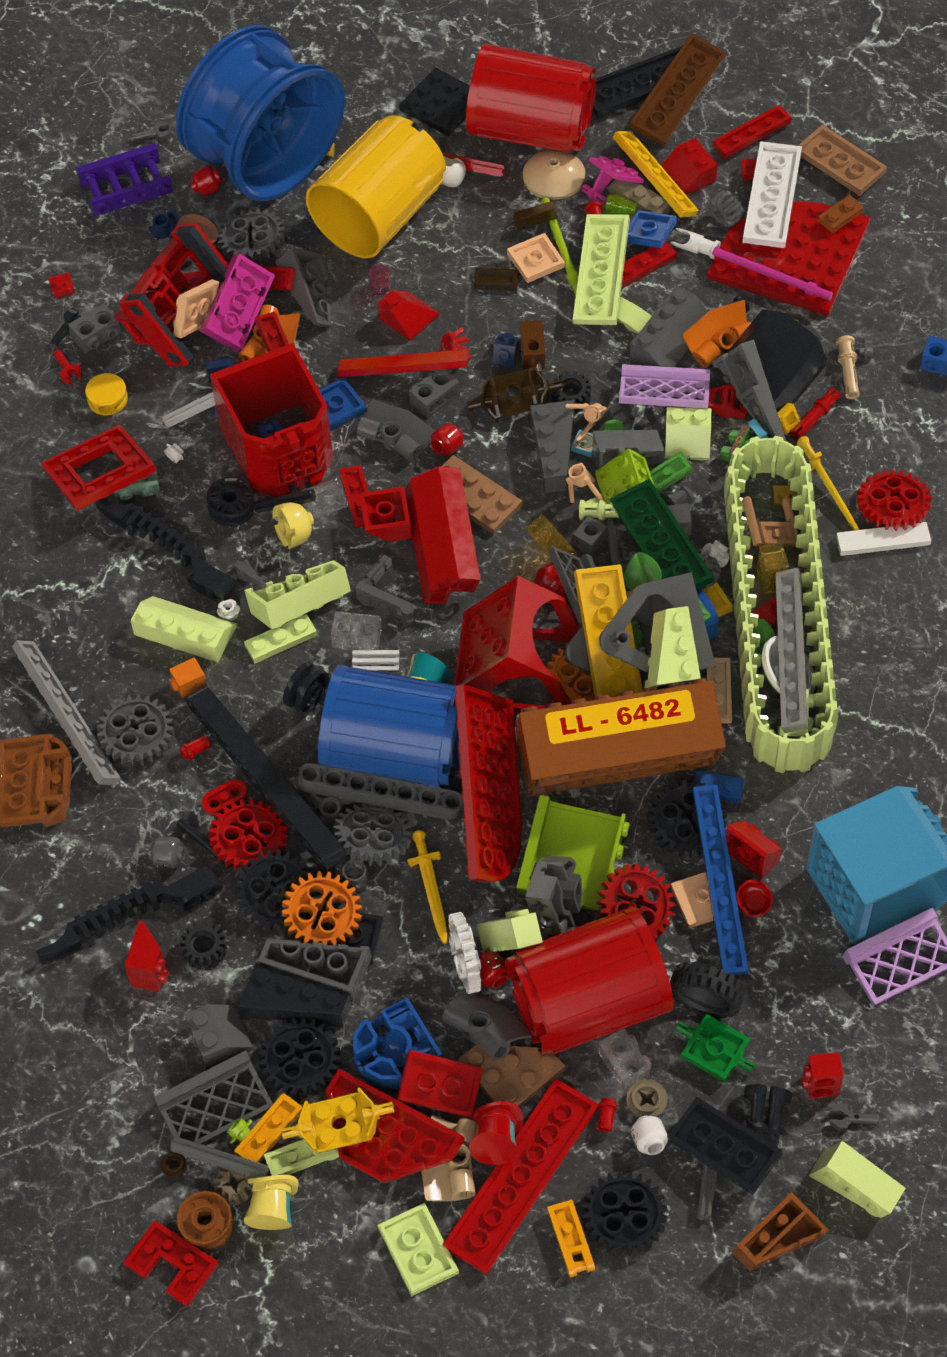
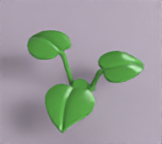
M641 552L633 556L624 574L625 583L630 590H634L638 585L661 580L662 578L661 569L657 562L651 556ZM699 599L704 622H706L711 617V614ZM634 620L631 625L637 650L641 646L643 635L641 629L635 626L638 623Z

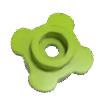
M239 1118L231 1125L227 1131L232 1137L229 1143L232 1144L236 1139L241 1142L251 1131L248 1128L252 1123L251 1119L245 1122L242 1118Z

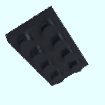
M698 1097L695 1098L667 1136L669 1142L754 1195L783 1155L780 1148Z

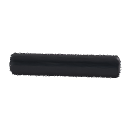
M310 489L255 501V512L271 511L276 505L282 503L303 504L316 500L315 491Z

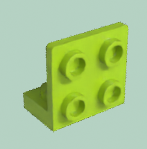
M629 448L595 472L602 497L606 504H610V498L649 478L653 483L645 456Z

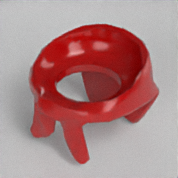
M463 327L455 332L448 331L443 335L440 352L467 349L466 346L459 344L469 342L470 339L467 337H457L463 333Z

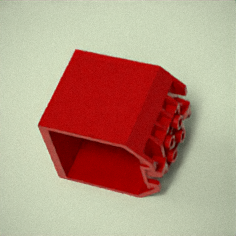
M294 343L210 374L219 428L252 490L278 497L291 494L288 486L293 484L298 491L306 489V479H308L311 486L323 481L333 459L328 408ZM297 405L301 406L308 419V422H301L275 432L274 435L264 439L246 434L243 429L245 425Z

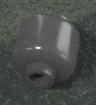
M159 836L154 842L150 843L148 857L155 867L175 869L180 865L181 861L185 860L186 848L182 846L179 838Z

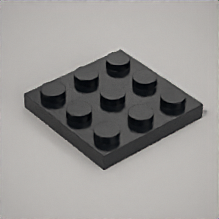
M435 67L399 104V110L449 137L466 119L470 85Z

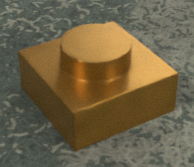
M790 485L773 486L774 509H783L781 502L783 498H789L792 505V499L796 496V492L790 491Z

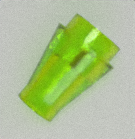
M615 193L614 195L609 194L605 211H609V214L634 215L637 203Z

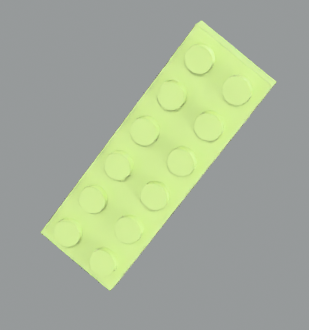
M587 214L573 313L574 324L617 325L630 223L629 215Z

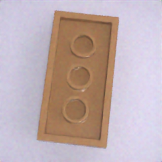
M823 124L798 145L802 146L801 158L859 196L887 172V166Z
M452 455L442 465V467L460 468L469 519L493 535L523 506L521 499L456 456Z

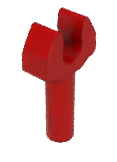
M56 350L53 355L63 368L59 373L61 380L71 385L70 374H75L81 380L82 370L80 365H70L61 350Z

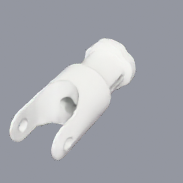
M676 228L677 231L689 235L690 239L686 244L670 241L672 245L696 254L700 252L709 255L711 259L715 258L712 252L715 247L720 248V241L716 240L714 242L705 239L703 235Z

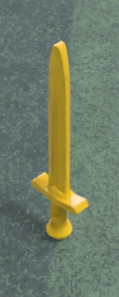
M807 436L800 437L797 445L804 450L808 457L811 471L816 469L853 531L859 530L848 508L821 465V451L815 453L810 445L809 438Z
M417 830L413 832L412 839L416 843L419 856L410 858L407 862L410 867L417 864L420 866L437 933L442 943L447 944L446 921L432 865V860L441 859V853L437 851L428 854L425 843L426 833L422 830Z

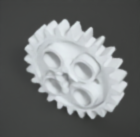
M462 912L450 914L448 919L450 929L449 944L451 953L454 956L453 961L458 977L463 982L468 994L481 991V978L479 975L481 963L478 950H475L476 944L471 927L466 923V918Z

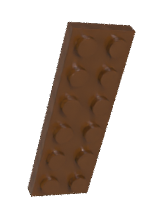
M691 33L630 121L629 127L665 147L726 58L727 53Z

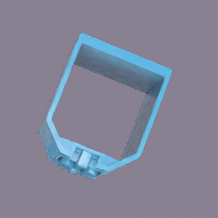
M896 786L814 824L806 870L853 946L932 907L934 911H937L947 902V835L942 829L939 817L936 814L933 815L929 807L922 805L920 800L916 801L915 798L918 796L916 788Z

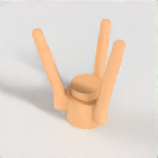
M587 403L565 405L566 408L583 409L584 417L589 422L576 438L577 442L596 425V421L604 417L607 410L605 406L598 403L592 405Z
M583 463L570 467L568 472L570 477L566 478L571 503H574L573 485L578 487L588 485L599 501L604 500L592 483L596 481L595 478L589 473Z

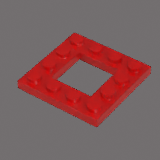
M120 424L41 462L44 472L76 511L86 508L90 504L106 498L110 494L126 488L140 479L147 478L150 474L157 471L154 463ZM109 451L123 464L86 484L74 470L95 458L102 457Z

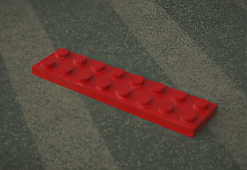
M555 1078L521 1128V1131L515 1137L517 1147L515 1158L508 1163L496 1165L443 1243V1247L483 1274L488 1275L599 1109V1104Z

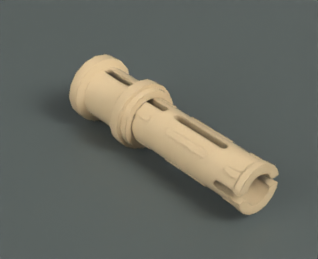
M845 335L837 338L835 341L836 347L839 349L837 358L838 362L842 365L845 396L847 399H856L860 393L855 369V362L857 360V354L854 352L855 338Z

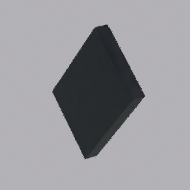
M323 906L318 911L317 919L311 926V929L316 928L322 912L326 911V907ZM358 913L362 915L361 921L356 922L359 925L358 930H351L353 932L352 939L345 936L346 941L344 945L358 948L360 946L370 947L372 958L369 964H373L384 918L383 916ZM331 923L321 925L327 931L334 929Z

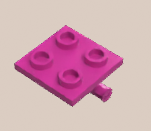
M603 156L599 158L590 157L589 161L600 168L601 171L593 188L588 184H584L582 186L584 188H581V190L588 195L590 200L601 202L604 205L607 197L601 193L612 178L643 184L644 179L638 176L636 170L625 167V163L619 159L613 158V160H610Z

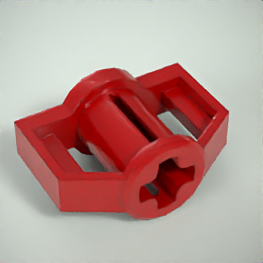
M723 385L709 390L708 408H711V412L717 413L722 418L736 417L744 419L747 413L741 402L739 409L734 406L736 390L732 385ZM715 394H720L719 404L714 403Z

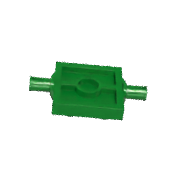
M706 1014L702 1022L694 1029L682 1022L677 1026L676 1032L688 1037V1043L682 1051L680 1058L725 1083L731 1072L737 1067L744 1069L750 1074L755 1069L756 1064L743 1058V1054L751 1039L710 1015Z

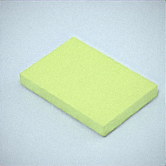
M425 1203L377 1225L411 1297L459 1274V1270L449 1250L443 1247L444 1240Z

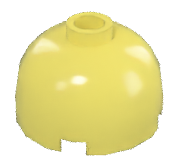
M291 502L282 503L273 508V518L277 517L278 524L274 526L282 545L292 549L304 544L310 537L312 525L314 524L312 514L307 512L300 504Z

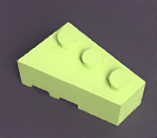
M843 1141L823 1150L808 1175L863 1207L869 1214L880 1218L891 1214L906 1189Z

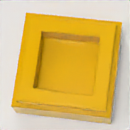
M787 403L777 413L785 435L800 422L795 406L792 403Z

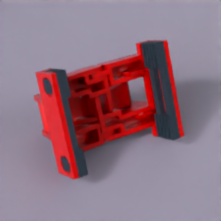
M197 223L178 224L170 233L173 239L151 263L149 268L144 271L129 295L124 294L118 303L121 306V310L114 315V318L120 321L131 334L135 344L151 346L168 366H187L194 357L184 343L178 341L179 338L173 335V321L177 313L176 301L179 295L212 279L220 282V287V284L225 280L224 274L228 267L227 262ZM190 257L199 271L183 274L179 268ZM186 285L187 288L183 292H181V290Z

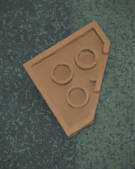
M476 1044L458 1059V1062L483 1068L479 1086L493 1102L508 1101L516 1104L519 1108L566 1070V1066L555 1054L551 1055L548 1052L541 1055L537 1050L539 1048L510 1046V1050L504 1058L494 1061L480 1045Z

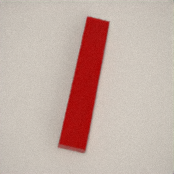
M469 349L341 359L337 373L338 377L466 368L470 355Z

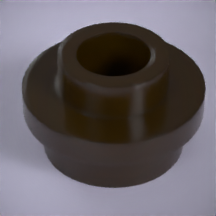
M175 1152L167 1154L161 1162L162 1172L169 1178L182 1176L187 1169L185 1157ZM173 1163L179 1164L177 1169H170V1165Z

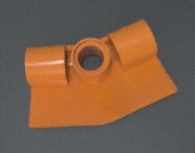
M745 300L708 311L682 334L690 352L702 367L707 368L727 349H730L751 324L750 321L747 322ZM723 335H724L725 338H726L725 344L722 343V336H723Z
M262 305L258 316L276 311L288 343H294L295 345L300 313L279 315L276 307ZM257 325L253 329V337L238 354L241 362L267 353Z

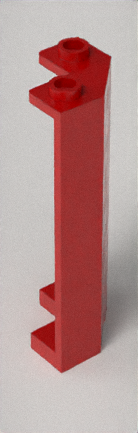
M438 466L411 478L405 489L423 603L446 604L452 591L474 593L481 580L461 470L457 467Z

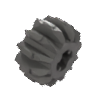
M722 190L708 202V210L712 213L711 216L722 227L726 226L729 228L734 226L744 216V208L740 205L741 202L730 191Z

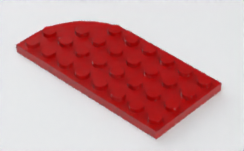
M462 684L455 686L456 694L454 700L457 706L456 726L459 732L458 751L461 760L460 776L463 787L461 797L464 802L463 823L466 829L467 873L469 880L490 883L503 880L512 872L518 860L522 841V814L513 700Z

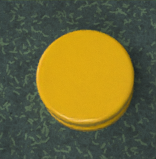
M102 373L96 375L86 385L85 393L88 405L93 412L99 415L116 414L127 404L128 394L123 379L115 374Z

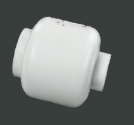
M642 1116L637 1119L631 1128V1135L638 1151L643 1154L656 1155L663 1151L668 1142V1135L662 1121L658 1117Z

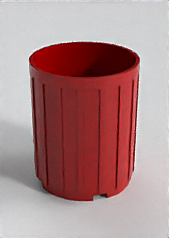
M484 43L474 65L466 110V129L468 135L568 153L581 151L586 136L583 135L586 127L590 125L593 111L596 78H591V73L596 74V68L589 67L588 63Z
M634 906L545 939L543 943L519 949L513 953V956L505 959L507 976L509 979L512 978L514 989H512L517 1008L525 1028L531 1033L530 1039L532 1043L540 1042L542 1048L537 1050L541 1055L548 1052L553 1055L672 1012L674 1008L672 989L660 951L646 921Z

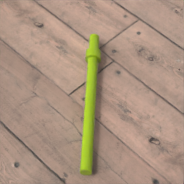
M549 198L541 200L542 204L550 202ZM557 219L548 222L560 255L565 261L567 281L572 286L576 296L579 273L574 269Z

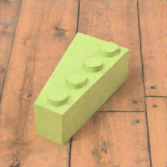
M333 560L306 569V574L304 575L291 574L285 576L286 581L273 584L272 581L267 582L266 588L253 591V588L246 589L244 591L250 612L271 629L282 627L284 623L300 618L305 613L313 609H319L324 604L340 599L344 594L351 592L345 567Z
M528 909L505 912L506 917L476 924L483 951L512 950L543 943L536 912L529 913Z

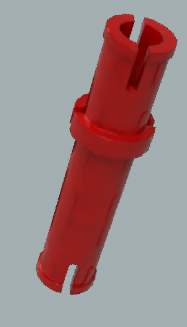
M830 387L821 399H817L810 411L790 430V436L794 438L797 434L798 436L795 440L798 441L823 415H827L830 407L841 397L838 390L833 394L835 388Z

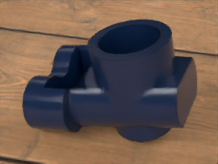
M175 209L165 214H157L153 217V225L149 227V230L157 240L166 239L175 229L181 217Z

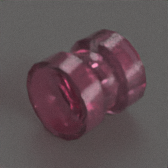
M382 264L372 266L369 270L371 291L378 295L387 293L391 288L389 268Z

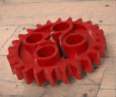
M891 469L890 474L882 470L881 476L874 473L873 478L867 477L866 482L861 483L857 497L858 510L863 511V518L869 517V523L876 521V527H880L882 524L885 525V530H888L890 526H893L895 531L898 530V526L907 530L908 524L914 528L916 522L922 523L923 517L927 518L932 499V496L929 495L930 489L925 488V482L919 483L920 477L912 479L911 472L905 476L903 475V470L899 474H895L894 469Z
M241 799L238 806L232 801L231 809L223 806V814L217 812L216 820L211 821L209 844L213 846V854L219 853L218 861L226 859L225 867L234 864V871H237L243 865L250 867L249 858L258 861L257 853H261L263 857H266L267 850H270L272 856L276 855L278 849H280V852L285 851V843L288 842V835H286L287 826H283L284 822L281 818H278L279 816L275 811L271 813L272 807L270 805L266 808L263 807V801L254 805L253 799H250L249 804H245L244 800ZM248 819L250 822L244 823L241 820ZM267 831V832H269L270 834H268V835H263V834H261V832ZM233 836L237 839L229 840L227 839V837ZM255 849L256 852L250 853L247 850Z
M638 863L633 864L632 868L629 864H626L622 869L620 867L614 869V874H608L606 876L608 881L601 882V886L605 890L597 892L603 898L597 901L596 904L602 906L603 909L598 911L597 914L606 917L618 912L619 906L623 907V909L634 906L641 914L643 913L647 916V925L654 939H657V933L661 935L666 932L663 926L671 925L667 918L675 915L669 910V908L676 906L675 903L669 902V898L673 897L674 893H667L666 890L671 885L662 884L664 875L659 878L655 877L656 869L648 872V865H644L640 869ZM624 883L629 884L631 887L630 894L625 892L623 888ZM647 890H649V891H651V892L653 893V896H654V900H653V901H650V900L647 898V896H646ZM616 896L623 899L624 901L617 900ZM647 907H653L656 911L654 912L652 909Z

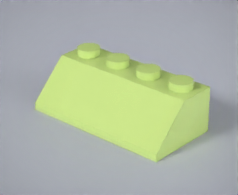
M154 596L141 601L131 618L134 635L215 662H219L237 627V623Z

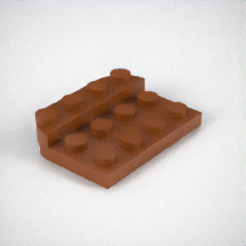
M52 734L0 740V828L43 823L45 827L56 823H62L65 820L70 803L72 755L64 742L55 738Z

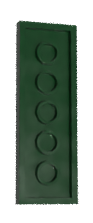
M650 478L609 499L611 506L641 553L651 556L659 565L662 574L661 579L692 572L696 590L714 582L713 575Z

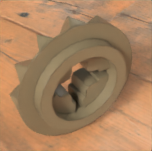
M647 1079L637 1081L627 1092V1106L633 1115L656 1117L662 1114L667 1106V1093L663 1086L656 1081ZM653 1095L651 1099V1105L649 1103H646L645 1105L641 1106V1096L647 1098Z
M224 1168L219 1170L218 1175L214 1179V1192L225 1198L228 1205L242 1204L253 1194V1186L247 1183V1179L254 1177ZM231 1176H233L236 1179V1181H241V1183H238L237 1185V1193H235V1190L232 1188V1186H227L231 1183Z

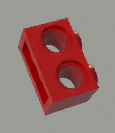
M840 1052L809 1055L807 1064L803 1065L804 1075H801L802 1088L807 1090L808 1099L839 1096L844 1077Z

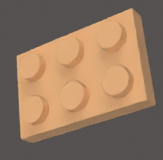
M212 279L179 295L176 301L177 313L173 321V335L181 339L201 328L219 289L220 282Z

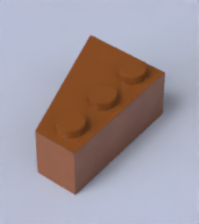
M791 1192L732 1250V1253L749 1271H752L823 1238L829 1230Z

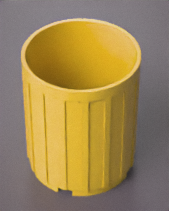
M391 115L382 120H377L307 190V208L317 227L333 244L353 256L359 258H372L376 256L443 182L446 163L440 148L424 129L419 132L411 126L413 122L404 117Z

